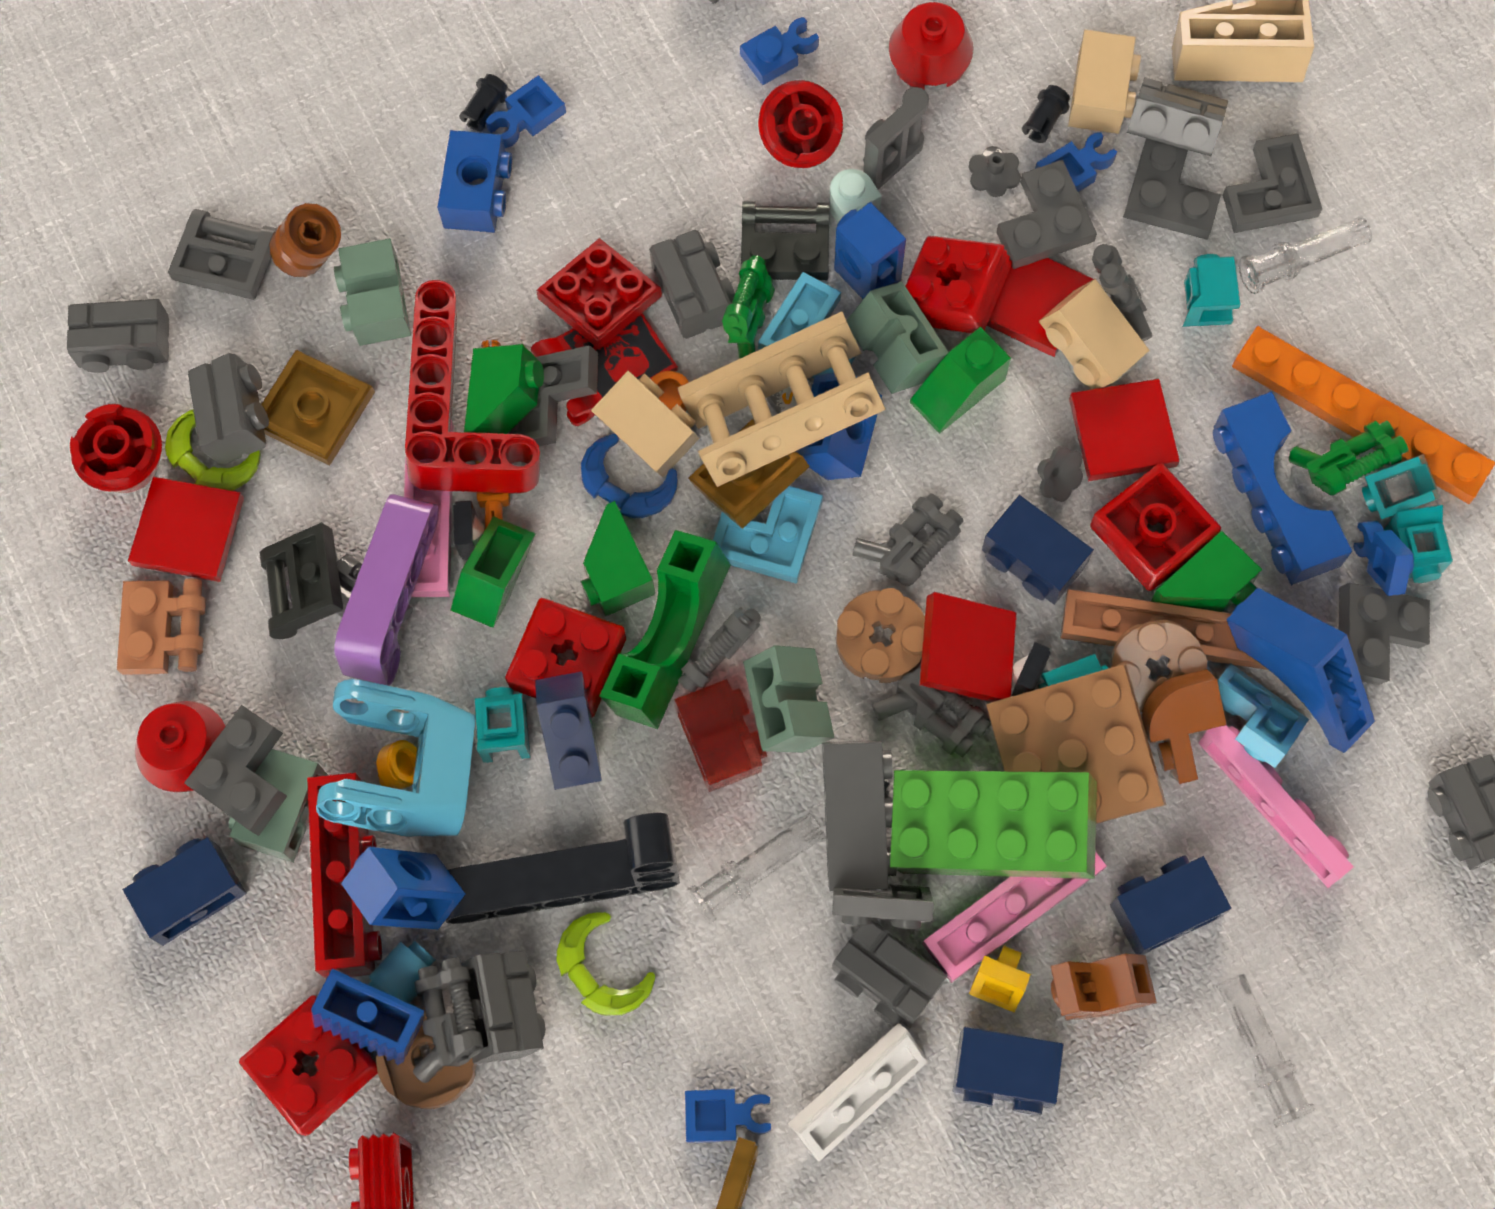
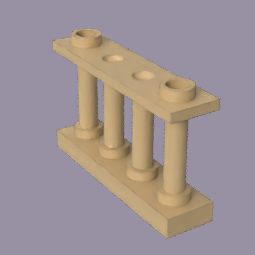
M842 311L678 387L681 400L690 416L697 422V428L700 429L708 425L714 444L699 450L698 453L717 487L886 410L869 372L857 378L854 374L849 359L862 353ZM832 368L839 386L814 397L807 379ZM791 387L797 405L772 417L765 398ZM749 406L755 425L730 436L724 417Z

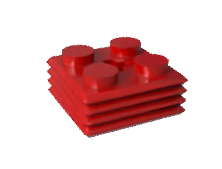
M927 236L905 287L932 328L973 333L981 327L985 331L1011 268L1012 260H1010V256L1007 255V250L1004 249L1002 244Z
M1162 463L1157 464L1094 514L1090 523L1091 529L1148 591L1155 589L1179 570L1221 531V526ZM1158 522L1163 525L1161 534L1157 531L1151 532L1147 528L1148 523L1152 526Z
M540 598L505 676L509 688H512L514 691L536 698L535 680L582 672L591 717L593 718L602 699L600 697L601 691L618 654L621 653L625 644L626 634L624 627L557 602ZM566 650H573L574 656L577 659L575 661L567 660L564 666L560 665L557 655L565 653Z
M315 995L310 996L239 1059V1064L296 1133L304 1136L310 1135L378 1074L376 1062L364 1048L360 1049L358 1042L351 1044L349 1038L342 1040L340 1034L333 1036L331 1030L324 1032L322 1026L314 1027L311 1008L317 998ZM306 1055L311 1057L319 1055L315 1062L318 1071L313 1076L305 1072L300 1074V1070L303 1067L301 1060Z
M395 1132L391 1136L383 1133L380 1137L372 1134L370 1138L362 1135L358 1140V1148H350L349 1150L351 1180H359L360 1201L351 1202V1209H414L412 1144Z

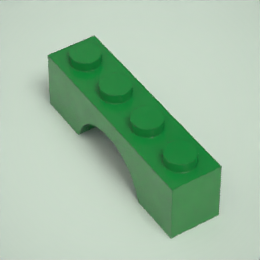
M678 530L674 531L657 568L658 596L650 625L634 649L628 653L618 654L600 694L603 701L617 716L655 729L659 728L679 683L678 679L683 674L681 669L688 663L731 566L716 541Z

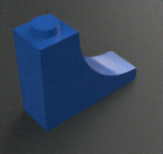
M1257 588L1244 602L1238 604L1233 613L1226 619L1237 648L1271 671L1302 701L1322 728L1329 745L1345 753L1375 722L1347 634L1260 588Z

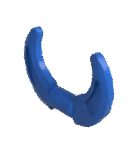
M616 434L604 436L596 440L586 450L581 462V477L585 490L593 499L599 495V497L609 503L615 501L618 508L621 509V515L634 519L660 513L672 502L678 484L677 471L672 468L668 471L665 481L658 488L649 492H634L630 496L629 493L608 481L609 476L604 467V458L609 449L619 442V437Z

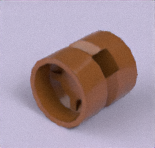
M310 203L296 206L273 233L269 243L270 255L275 265L282 272L293 277L310 276L315 274L338 248L341 240V227L336 217L325 207Z

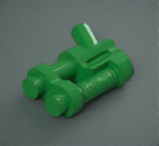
M756 255L751 256L749 260L742 263L739 271L741 280L733 298L734 300L732 304L727 306L722 318L724 331L729 335L727 343H737L739 359L756 352L754 339L757 330L762 328L765 320L763 308L766 303L771 301L775 291L772 284L773 280L767 275L766 261Z
M1387 420L1380 424L1377 421H1373L1364 426L1365 432L1347 441L1340 438L1330 444V451L1323 455L1296 446L1290 451L1289 462L1307 469L1311 483L1330 496H1334L1346 490V484L1366 476L1367 473L1370 474L1371 471L1374 472L1375 469H1379L1383 465L1388 464L1392 466L1402 460L1401 455L1409 450L1402 436L1395 437V431ZM1372 448L1376 450L1373 453H1369V455L1356 459V456Z

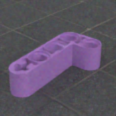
M390 494L387 498L336 634L334 652L344 676L387 686L393 683L399 667L401 654L397 635L436 529L438 520L437 504Z

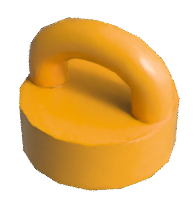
M398 740L381 748L376 760L378 779L381 786L404 789L413 785L417 748L414 744L406 740Z

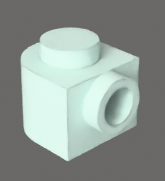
M857 169L843 170L832 179L829 200L830 212L837 224L849 211L854 209L859 211L869 202L881 211L882 196L871 178L863 171Z

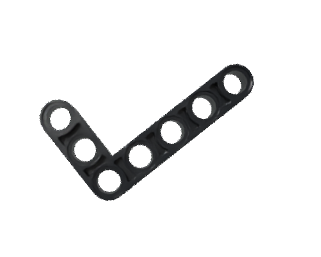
M647 813L624 820L626 839L449 869L448 871L465 895L445 921L448 924L470 923L675 887L680 884L668 815L666 813Z

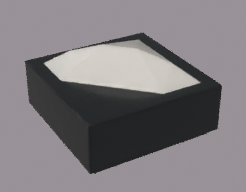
M457 501L453 505L454 544L459 556L463 560H468L483 535L485 527L479 520L472 501Z
M1034 642L1029 655L1015 663L1013 667L1014 690L1011 696L1035 690L1050 656V648Z

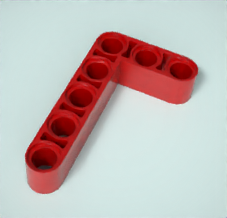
M429 280L420 285L415 295L405 439L408 479L418 489L430 491L526 493L535 488L540 478V449L534 439L521 434L451 432L457 334L456 295L453 287L447 282ZM436 382L437 384L428 385L426 383ZM426 420H434V421H436V422H434V423H429V424H427V423H422V422H424V421H426ZM423 459H433V460H435V461H433V462H431V463H422V462H419V461H421V460H423ZM476 460L480 461L481 463L471 465L467 464L466 462ZM515 462H524L527 465L514 466L512 464Z

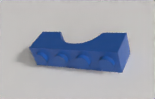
M1272 391L1223 409L1213 427V439L1219 452L1222 454L1226 453L1233 467L1232 477L1235 486L1240 493H1246L1253 507L1251 514L1257 530L1262 534H1266L1272 546L1271 556L1279 573L1286 574L1292 586L1341 567L1353 551L1333 512L1314 510L1296 503L1285 494L1276 479L1274 456L1282 448L1292 430Z

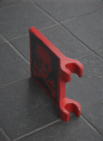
M643 313L600 350L575 329H571L554 338L540 340L531 346V353L535 357L584 346H591L598 352L597 394L570 399L566 403L567 417L574 426H580L595 416L591 410L627 371L632 373L638 380L644 373L652 379L655 375L664 371H678V366Z

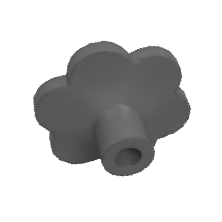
M996 146L987 147L983 154L975 155L969 161L968 167L972 173L970 178L971 186L978 191L986 190L992 197L1003 196L1007 189L1015 188L1020 183L1021 174L1017 170L1019 166L1018 157L1013 153H1003Z
M1058 446L1053 450L1050 458L1044 459L1039 463L1037 472L1042 479L1040 492L1044 497L1064 502L1069 498L1071 491L1080 486L1083 478V473L1080 470L1082 455L1078 451Z

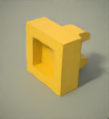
M1003 945L997 961L984 956L973 980L969 995L1015 1013L1031 975L1016 969L1022 953Z

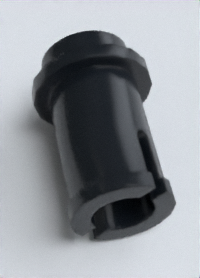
M486 74L484 78L477 80V90L459 115L462 122H466L469 118L470 120L466 125L479 132L484 130L487 118L493 114L498 104L504 103L507 98L506 91L508 86L503 80L492 74Z
M1049 85L1038 93L1037 98L1039 102L1027 122L1022 126V132L1025 135L1031 129L1033 130L1028 138L1035 142L1045 143L1060 115L1067 113L1069 110V94L1056 85Z

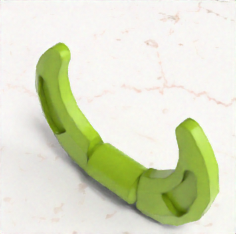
M194 410L187 411L174 421L167 432L165 442L166 456L173 468L180 466L196 480L195 484L233 491L249 482L256 473L261 457L259 450L249 454L245 461L231 468L213 466L209 469L192 454L191 435L196 427Z
M595 912L574 920L562 933L557 948V965L561 976L568 973L567 976L585 998L581 1004L592 1012L603 1016L624 1015L639 1008L649 997L654 986L655 974L653 972L647 973L638 985L630 989L619 990L606 985L599 988V984L584 964H581L585 960L584 947L588 935L596 927L606 924L611 920L609 913Z

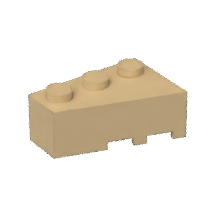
M1231 0L1180 12L1172 44L1174 81L1303 82L1314 49L1309 0H1250L1234 5Z

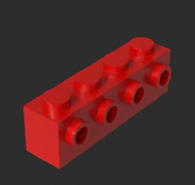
M356 772L307 778L315 971L326 979L332 969L350 977L370 975L375 970V961L382 960L380 932L373 931V925L368 923L341 884L354 867L356 859L368 847L377 848L375 836H369L368 829L325 820L316 812L319 789L327 783L338 782L343 779L363 782Z

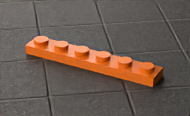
M1259 326L1255 328L1232 365L1234 369L1352 437L1365 432L1364 426L1373 421H1377L1380 424L1387 420L1395 431V437L1402 436L1408 446L1409 451L1401 455L1402 460L1398 464L1424 454L1436 486L1467 504H1470L1476 497L1495 465L1493 460Z

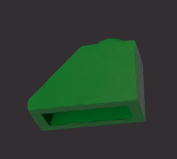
M979 327L946 354L912 396L910 404L940 434L1006 380L1011 357Z
M523 344L473 348L464 432L507 434L537 405L539 387L544 382V370L541 362Z
M613 501L606 504L583 561L587 578L580 581L590 605L594 606L599 603L605 617L655 595L651 574L616 502Z
M493 516L461 570L450 611L494 628L511 596L536 533Z
M1221 531L1156 590L1151 602L1223 612L1232 603L1237 606L1244 602L1257 589L1253 583L1259 576L1262 568Z

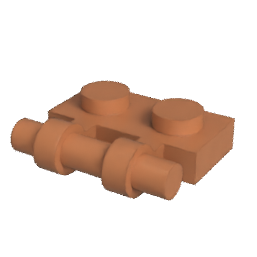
M194 578L185 579L183 595L178 598H173L174 586L169 580L123 581L117 670L122 675L168 674L169 656H179L178 670L184 672H194L197 670L198 655L203 653L204 641L203 637L199 636L200 615H204L206 609V598L202 597L201 580ZM181 616L180 635L171 637L172 617Z

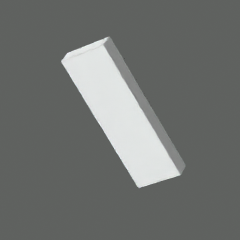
M898 1023L795 1116L788 1125L819 1162L929 1060L908 1030Z

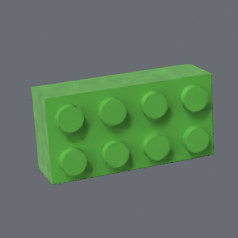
M894 770L890 867L897 869L902 874L1095 879L1097 781L1088 772Z

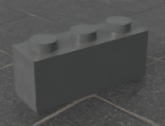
M882 741L822 742L829 891H833V887L862 890L888 889V876L897 875V869L890 867L891 847L886 845V828H892L893 799H885L884 780L892 779L893 777L891 750H883Z

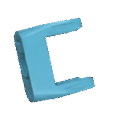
M349 679L338 683L334 691L333 709L348 723L419 737L412 792L351 779L327 783L319 789L316 812L319 816L334 823L405 837L457 836L461 830L466 811L475 715L425 693L358 679ZM346 699H356L364 703H352L346 701ZM393 709H401L409 713L396 712Z

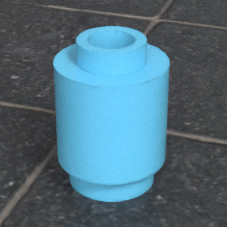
M400 941L370 974L369 978L372 981L368 985L410 1004L417 996L414 982L420 980L418 970L431 966L436 959L416 941H413L408 948Z

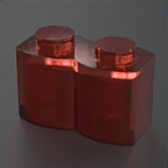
M725 679L674 699L677 716L708 792L762 772L761 759L767 757V752L762 751L758 731L750 733L743 716L750 713L740 688L732 690L728 680Z

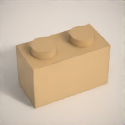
M1084 29L1078 54L1068 127L1119 134L1123 118L1132 117L1136 92L1128 91L1129 81L1137 80L1141 55L1133 54L1136 37Z
M1096 279L1074 290L1039 320V323L1046 330L1050 343L1062 351L1072 364L1077 378L1085 385H1088L1091 390L1102 388L1115 382L1150 351Z
M627 371L591 411L653 470L664 477L700 439L691 430L697 422L678 404L670 410L658 398L664 391L645 373L638 380L632 373Z

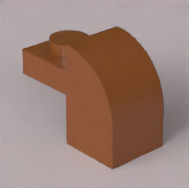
M1208 669L1173 677L1163 682L1151 693L1143 708L1142 721L1147 739L1150 743L1164 740V742L1157 744L1162 769L1164 772L1170 770L1179 784L1198 780L1189 734L1227 725L1218 681Z
M1125 953L1091 963L1068 961L1051 966L1053 975L1051 982L1052 997L1060 1008L1061 1016H1065L1066 1021L1099 1017L1157 1004L1146 955Z

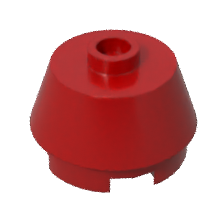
M938 2L923 3L910 10L894 29L889 41L890 59L896 68L898 76L908 85L922 88L923 90H925V85L938 86L947 83L946 87L953 85L962 77L973 57V41L961 16L952 7Z
M794 80L779 85L766 97L760 109L758 127L765 148L777 161L793 168H810L826 161L837 149L843 132V116L837 100L825 88L814 82Z
M120 404L103 405L88 412L85 415L87 420L78 429L75 437L71 436L70 439L71 460L78 476L89 486L102 491L129 493L145 487L157 473L162 452L161 434L154 421L143 412L123 407Z
M178 701L154 709L145 717L137 734L135 757L140 772L152 785L169 792L194 791L184 783L226 727L223 720L210 707L193 701Z

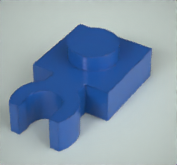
M805 17L794 20L790 24L788 31L784 34H781L775 25L740 45L741 57L762 86L797 67V53L803 55L810 54L819 47V36L817 33L808 38L798 36L807 31V20Z
M538 75L505 99L508 111H498L491 114L486 120V125L490 133L495 132L500 127L508 128L501 135L505 148H509L518 141L522 130L526 129L533 137L566 113L565 103Z
M1097 132L1087 138L1085 146L1081 150H1078L1071 141L1038 161L1035 169L1063 160L1079 192L1095 182L1097 176L1095 170L1107 169L1114 163L1117 151L1112 149L1106 154L1097 153L1094 149L1102 144L1104 137L1101 132Z
M1378 521L1358 522L1357 528L1362 532L1364 542L1354 543L1353 548L1359 557H1367L1369 560L1367 573L1387 596L1405 594L1409 574L1412 573L1414 568V554L1392 530L1384 531Z
M735 1089L685 1091L686 1143L737 1142L736 1127H746L748 1131L758 1135L771 1132V1123L758 1124L751 1118V1112L754 1107L770 1105V1097L757 1094L749 1097L744 1103L736 1104Z

